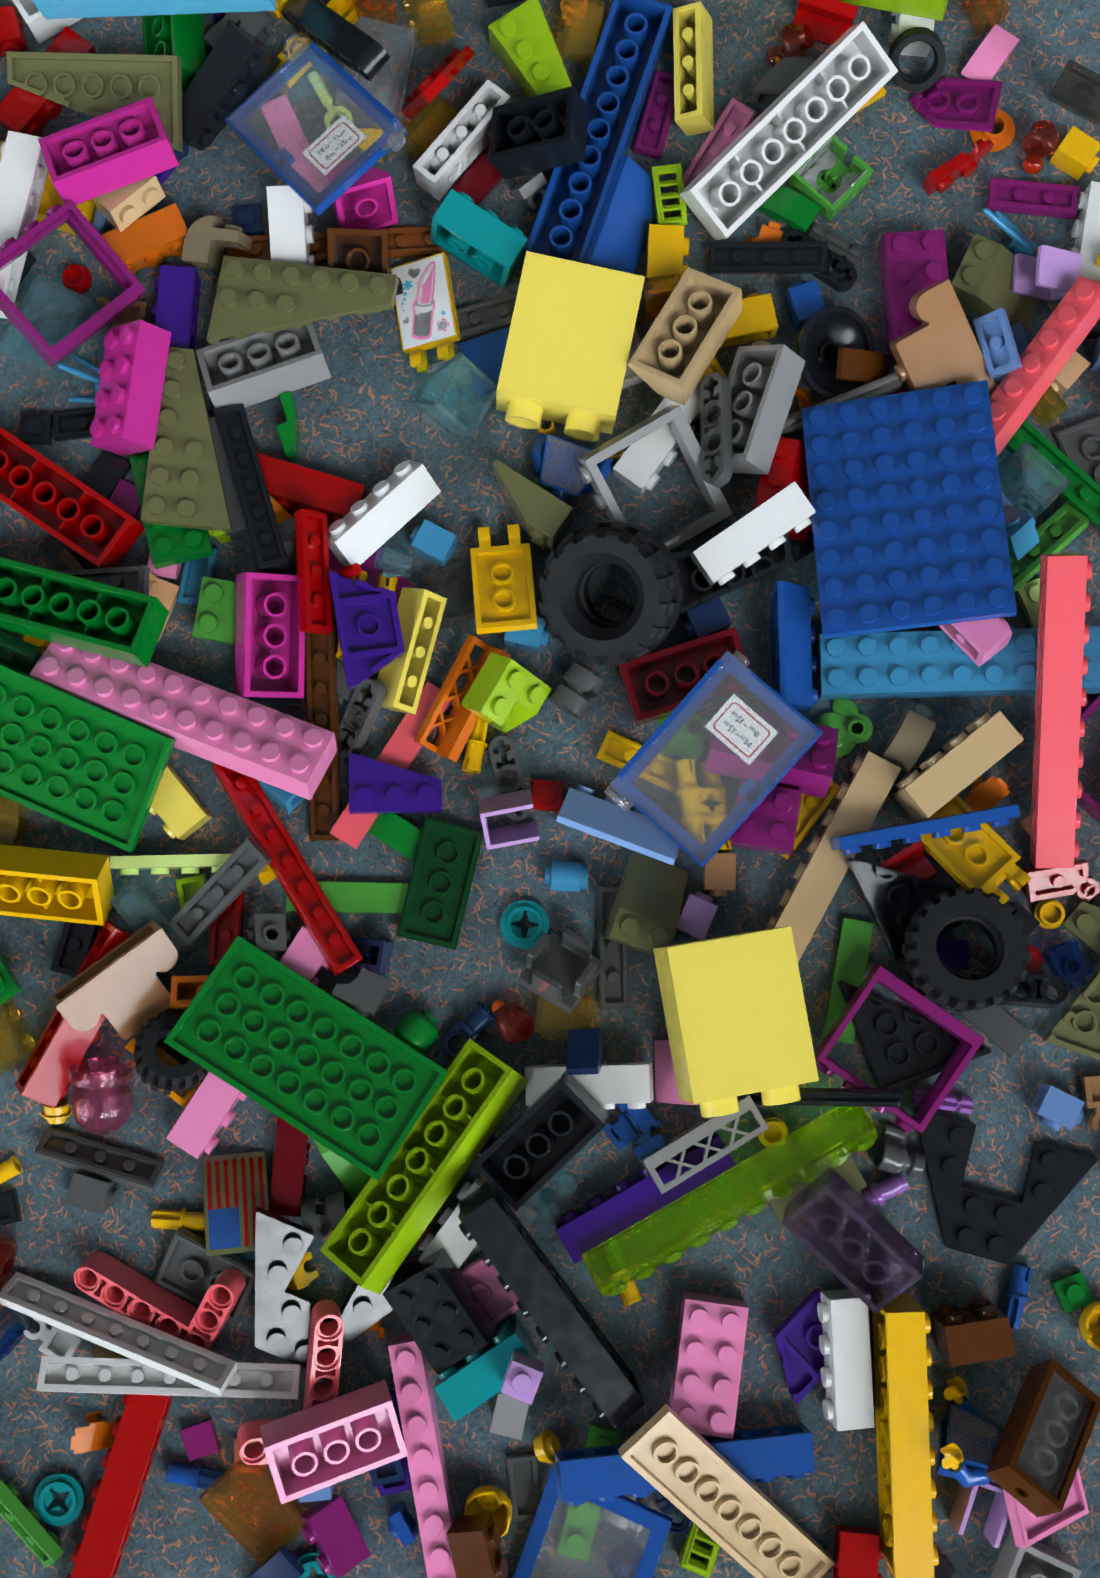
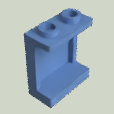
M1002 307L973 320L989 377L1001 383L1007 373L1023 367L1020 356L1030 344L1025 326L1022 322L1010 326L1006 310Z

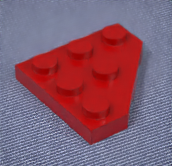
M468 44L461 51L456 47L404 99L408 104L401 111L405 117L411 120L427 106L475 55Z

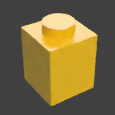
M1072 126L1049 163L1078 181L1084 172L1090 175L1099 162L1100 158L1096 154L1100 150V142Z

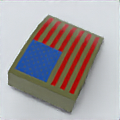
M265 1151L202 1157L206 1256L255 1251V1208L260 1207L269 1211Z

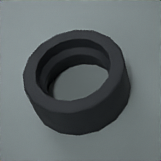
M913 27L902 32L895 38L888 57L898 70L892 79L897 86L906 91L917 92L929 88L941 76L946 62L945 50L941 39L937 33L926 27ZM917 41L925 42L933 49V65L926 73L920 76L911 77L904 74L899 66L901 52L910 43Z

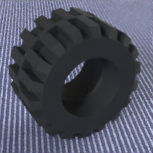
M172 1009V1014L167 1015L165 1010L159 1012L157 1019L153 1016L148 1019L147 1026L141 1027L135 1043V1069L137 1074H141V1081L145 1085L149 1082L151 1089L155 1092L158 1089H163V1094L170 1095L171 1091H177V1095L184 1094L187 1088L192 1091L197 1088L199 1082H203L209 1072L192 1060L181 1066H170L163 1063L156 1055L157 1046L166 1039L182 1016V1014H179V1009Z

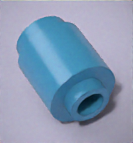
M552 860L551 866H545L544 884L550 885V891L579 893V890H587L588 866L581 865V862Z

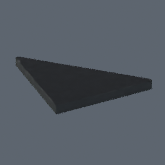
M849 857L846 859L886 946L895 960L904 957L902 955V945L905 943L903 936L913 915L937 894L943 891L947 893L953 888H959ZM956 921L948 924L942 929L938 937L966 921Z
M841 980L837 983L847 1005L858 988ZM869 993L852 1018L856 1030L855 1033L877 1089H898L940 1073L961 1043L935 1023ZM980 1045L970 1061L990 1054V1048Z

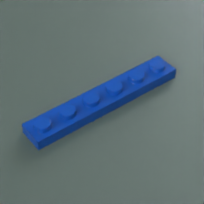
M1018 804L1004 805L830 838L832 850H842L843 855L862 852L861 846L872 844L873 849L891 847V840L902 839L903 844L922 841L921 835L932 833V838L950 836V829L961 828L962 833L981 830L980 824L987 822L991 823V827L1009 825V818L1019 817L1020 812Z

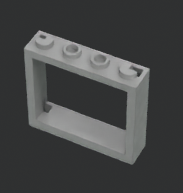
M672 404L578 458L582 466L579 468L582 474L581 477L586 484L590 483L593 487L595 494L592 495V498L598 509L605 511L609 518L607 522L627 523L597 464L668 424L711 512L663 539L662 542L667 546V551L674 549L733 514L720 487L712 486L702 479L701 448L680 405Z

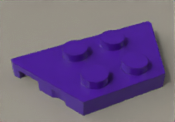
M332 571L328 572L333 608L347 690H352L403 655L405 652L395 592L382 587L375 588L367 582L358 579L354 581L339 576V573Z
M816 1288L772 1333L790 1397L796 1404L821 1380V1368L824 1367V1355H822L819 1347V1336L823 1335V1330L817 1313V1304L821 1302L820 1291L822 1290ZM868 1306L870 1328L872 1326V1308Z

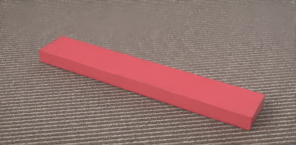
M427 681L422 689L416 715L408 713L405 715L377 758V761L409 769L423 747L414 742L440 688ZM452 700L445 702L442 708L443 714L447 710ZM434 728L431 729V731H430V733H429L427 739H428L429 736L431 735V733H432V731L434 730ZM348 803L329 833L356 850L379 814H350Z

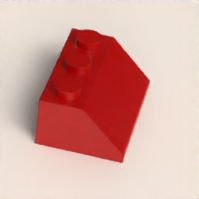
M780 437L768 475L759 474L752 511L794 481L810 502L804 443L799 440ZM810 525L798 533L792 529L788 532L789 539L806 543Z

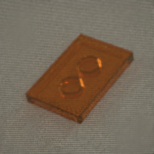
M240 1459L203 1491L199 1497V1501L260 1565H263L272 1553L283 1546L286 1547L302 1533L301 1527L304 1524L300 1516L305 1511L295 1500L281 1504L273 1477L262 1465H248Z

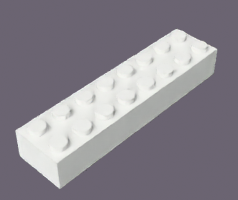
M864 21L846 30L679 193L680 197L715 241L728 238L898 72Z

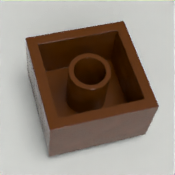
M327 228L328 267L390 274V229Z
M988 1300L969 1301V1306L957 1308L955 1304H945L939 1306L938 1311L930 1312L936 1350L951 1367L1016 1356L1009 1317L993 1303H988Z

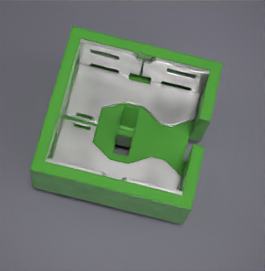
M834 134L789 177L787 183L793 190L820 205L822 208L819 213L829 222L870 182L874 172L857 155L853 157L849 168L842 163L848 147Z

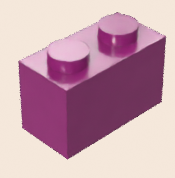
M333 1494L331 1500L321 1501L300 1516L304 1524L301 1527L302 1534L309 1545H315L319 1553L316 1561L325 1575L329 1573L330 1576L341 1578L371 1555L342 1496Z

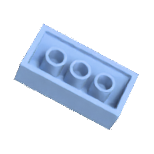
M579 784L576 789L569 788L556 822L674 865L679 846L637 808L634 807L633 811L622 807V800L606 795L605 800L594 797L595 790Z

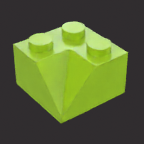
M491 652L461 705L505 734L537 715L552 688L513 659Z

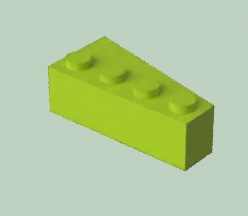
M527 0L488 26L490 46L528 98L572 86L539 0Z

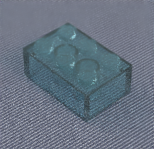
M39 274L35 276L18 308L51 347L92 317L93 311H98L89 298ZM10 323L0 341V356L7 364L59 388L67 371L59 369L57 364L51 368L18 329ZM81 346L59 363L70 366Z

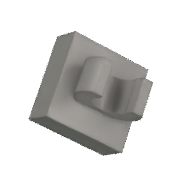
M542 172L532 173L510 191L516 200H524L527 208L535 210L537 207L533 202V196L538 194L543 200L546 191L541 187L548 182Z

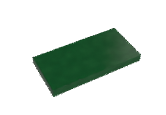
M430 817L424 818L395 936L456 950L484 836L483 831Z

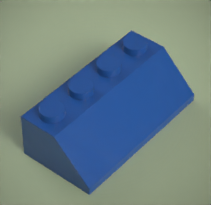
M777 581L770 593L772 689L797 711L809 712L813 708V704H817L818 701L817 686H812V674L817 672V658L812 656L811 645L816 643V628L811 626V615L815 614V598L810 597L809 587L786 581Z

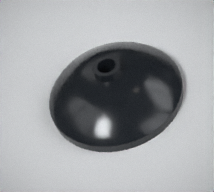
M843 306L826 307L810 316L800 331L796 346V354L806 361L801 374L803 381L814 393L828 399L864 384L863 382H848L836 379L838 349L852 348L874 352L872 334L864 319L852 309ZM823 350L825 351V354H826L825 359H824V357H823Z

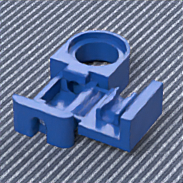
M627 1103L615 1104L621 1113L625 1110L627 1112L624 1115L620 1114L618 1116L619 1121L612 1126L608 1123L603 1130L618 1151H620L638 1137L636 1134L639 1131H642L639 1135L641 1137L658 1128L663 1123V1120L661 1118L657 1121L647 1106L643 1109H628ZM611 1127H612V1129L614 1130V1132L617 1134V1136L620 1138V1140H621L620 1142H618V1140L615 1138V1136H614V1135L612 1134V1132L609 1130Z

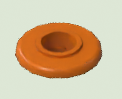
M997 109L994 123L1000 128V133L992 134L990 132L969 130L971 140L975 145H977L975 142L981 138L983 141L988 139L992 141L994 146L989 152L1004 150L1015 137L1013 119L1000 109Z

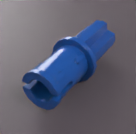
M1013 1262L1008 1288L1004 1290V1294L1007 1295L1004 1313L1009 1317L1010 1328L1017 1330L1020 1327L1025 1300L1029 1301L1030 1299L1027 1294L1033 1268Z
M170 1461L165 1482L191 1486L194 1491L197 1488L225 1493L230 1485L231 1474L229 1472L203 1468V1464L200 1463L197 1467Z

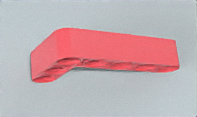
M102 1251L92 1253L76 1270L73 1277L74 1283L81 1291L117 1313L207 1350L210 1349L220 1335L246 1285L245 1277L239 1270L227 1268L213 1282L201 1304L196 1308Z
M321 1300L314 1305L311 1311L303 1410L338 1397L344 1324L339 1306L333 1300ZM326 1318H333L330 1322L322 1323ZM324 1348H330L326 1352H320V1350ZM321 1378H327L322 1382H317ZM277 1419L251 1420L241 1425L237 1432L240 1458L244 1463L248 1465L268 1464L263 1448L260 1426Z

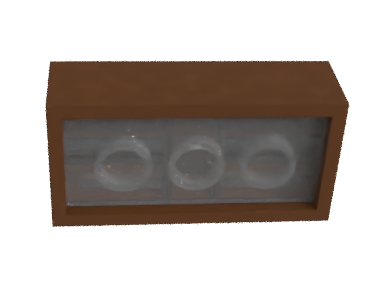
M1054 1359L1032 1366L1027 1372L985 1474L1037 1518L1061 1512L1100 1411V1398Z

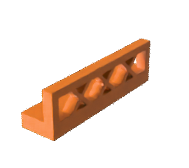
M469 634L414 742L443 758L457 762L479 719L477 715L462 706L461 702L491 652L508 658L511 655L504 650L491 647L476 636ZM475 645L482 652L477 662L471 663L470 653ZM465 673L466 683L462 689L457 690L456 680L459 675ZM452 700L453 709L451 713L443 716L442 708L445 702ZM438 726L439 736L433 745L426 741L431 729Z

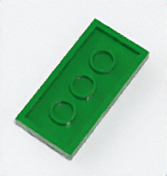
M149 453L129 458L141 512ZM144 524L151 559L155 569L214 556L208 530Z

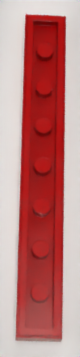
M216 763L212 764V770L253 839L273 859L269 866L334 976L361 962L363 957L258 781Z

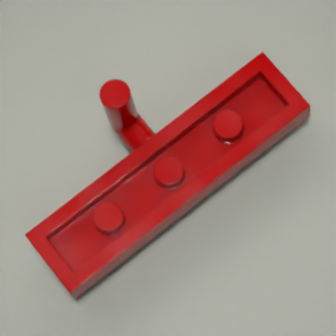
M301 508L295 511L300 631L327 635L332 633L331 590L328 572L334 571L339 573V576L350 579L360 575L362 568L358 563H354L340 570L330 569L327 514Z

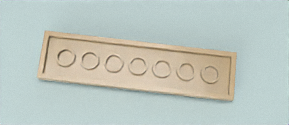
M667 1404L618 1449L620 1457L755 1578H821L835 1565L831 1555Z

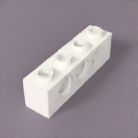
M487 80L412 166L417 185L440 201L490 143L493 107L511 103V96L490 80Z

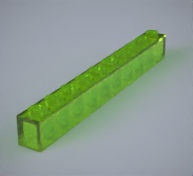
M837 1106L587 1251L581 1256L598 1290L604 1297L620 1294L627 1288L626 1285L635 1279L643 1280L652 1275L655 1271L654 1268L663 1263L670 1264L678 1260L682 1256L683 1251L692 1246L697 1248L709 1241V1236L720 1230L722 1232L730 1230L738 1223V1219L747 1214L752 1216L759 1213L765 1208L766 1203L775 1198L777 1200L785 1198L793 1191V1187L802 1182L807 1184L819 1177L821 1171L829 1166L834 1168L843 1164L847 1160V1156L855 1151L862 1152L873 1146L875 1140L878 1139L876 1127L862 1106Z

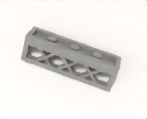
M743 1095L738 1098L739 1112L725 1116L705 1118L667 1141L666 1145L639 1160L643 1168L649 1172L661 1194H664L769 1129L750 1095ZM750 1110L758 1127L748 1133L737 1130L739 1117ZM733 1121L732 1128L725 1127L726 1124ZM718 1129L731 1132L728 1145L722 1149L710 1146L713 1132ZM736 1133L743 1135L734 1141ZM707 1137L705 1144L697 1143ZM692 1145L704 1148L702 1160L696 1165L683 1162L686 1149ZM709 1149H710V1150H713V1151H717L716 1153H714V1154H712L711 1156L707 1157V1156H708ZM680 1153L678 1161L671 1159ZM666 1161L678 1164L675 1177L663 1184L655 1168ZM682 1166L689 1167L688 1170L681 1173Z

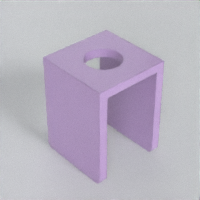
M1040 245L1038 247L1037 257L1021 253L1015 254L1011 292L1045 301H1055L1063 298L1080 276L1082 254L1047 245Z
M530 789L478 799L480 819L487 850L540 840L537 821L490 830L487 822V817L533 808Z
M992 1479L986 1485L966 1488L959 1485L948 1520L957 1534L960 1535L964 1534L978 1487L981 1486L996 1492L983 1534L992 1547L998 1549L1009 1517L1003 1488Z

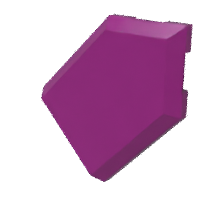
M943 77L921 94L919 92L909 98V102L933 128L993 132L1003 81Z

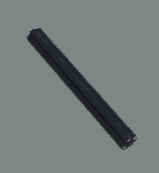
M799 1088L801 1100L782 1105L898 1107L902 1105L903 1099L900 1089ZM761 1092L748 1094L755 1105H763Z

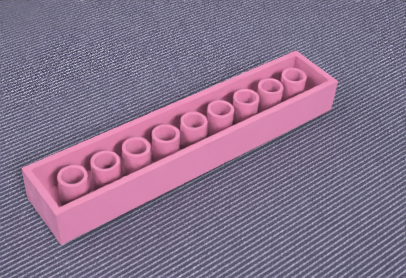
M51 642L29 674L175 738L176 741L173 747L308 800L312 799L338 751L334 732L152 662L149 663L147 668Z

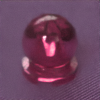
M96 1057L86 1059L87 1065L78 1067L76 1063L72 1064L69 1067V1081L72 1085L77 1086V1088L72 1093L70 1107L76 1123L88 1133L106 1135L119 1130L127 1123L134 1109L135 1100L133 1092L127 1083L134 1076L132 1060L125 1061L126 1064L119 1063V1057Z

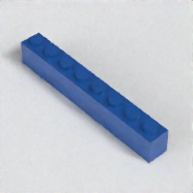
M803 1424L734 1431L733 1439L701 1435L748 1480L767 1483L773 1481L774 1477L786 1476L790 1479H800L805 1476V1473L815 1472L812 1432ZM623 1444L555 1451L557 1493L562 1503L566 1502L568 1505L577 1506L584 1504L586 1500L597 1498L600 1501L610 1502L622 1495L643 1498L647 1497L649 1492H656L658 1490L620 1457L618 1449Z

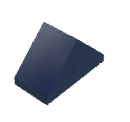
M350 936L363 957L361 962L352 966L353 968L361 969L363 967L374 972L389 973L394 942Z
M600 1028L568 1029L567 1075L599 1074L606 1057Z

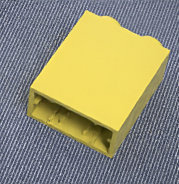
M526 251L496 390V410L506 412V422L520 428L538 429L541 420L565 424L564 433L567 436L588 442L599 440L600 432L612 434L645 276Z
M791 926L768 928L653 948L678 1096L680 1100L691 1104H699L701 1117H719L737 1113L740 1111L737 1096L761 1092L764 1106L796 1102L801 1100L800 1084L819 1081Z

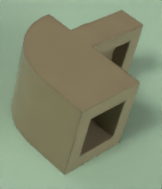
M207 215L199 218L189 227L184 238L181 260L195 268L221 271L224 248L251 251L253 239L244 234L241 227L229 225L215 215Z
M910 699L902 713L897 728L886 743L881 758L908 773L920 757L937 723L934 721L937 713L930 710L927 706Z

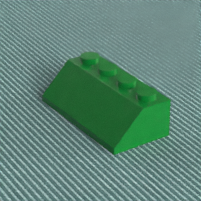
M204 14L142 16L144 55H177L181 57L182 91L186 90L206 60V43L203 38Z

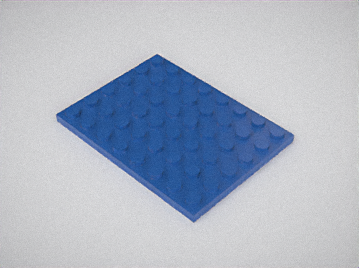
M987 380L801 408L810 504L816 511L812 515L824 639L1016 616L1017 610Z

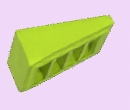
M681 163L651 167L656 224L688 225L686 203L679 195L684 190ZM675 173L674 180L659 181V175ZM676 186V192L661 194V187ZM677 198V204L662 205V200ZM678 210L677 217L664 218L663 212Z
M693 1522L690 1524L678 1556L679 1565L686 1570L709 1578L720 1546L704 1531L699 1530V1527ZM695 1539L710 1544L709 1549L694 1543ZM691 1552L704 1557L705 1560L702 1561L690 1556Z

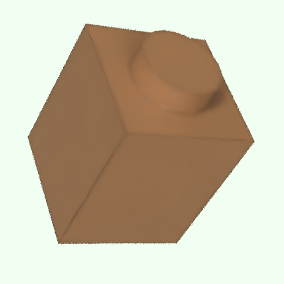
M716 853L702 869V891H709L710 897H728V891H735L736 853Z

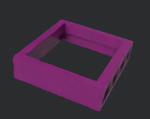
M72 200L63 206L60 203L52 206L46 212L47 218L40 223L37 219L32 221L23 229L25 233L17 240L11 237L0 246L1 271L64 223H67L124 291L51 347L0 289V310L51 368L141 299L146 291Z
M873 965L814 1052L815 1060L819 1062L817 1069L830 1078L834 1074L844 1080L842 1084L844 1088L873 1089L827 1055L875 984L878 983L961 1042L912 1116L899 1106L872 1107L881 1114H884L887 1110L896 1118L893 1122L909 1133L913 1129L922 1133L984 1041V1038L882 966Z

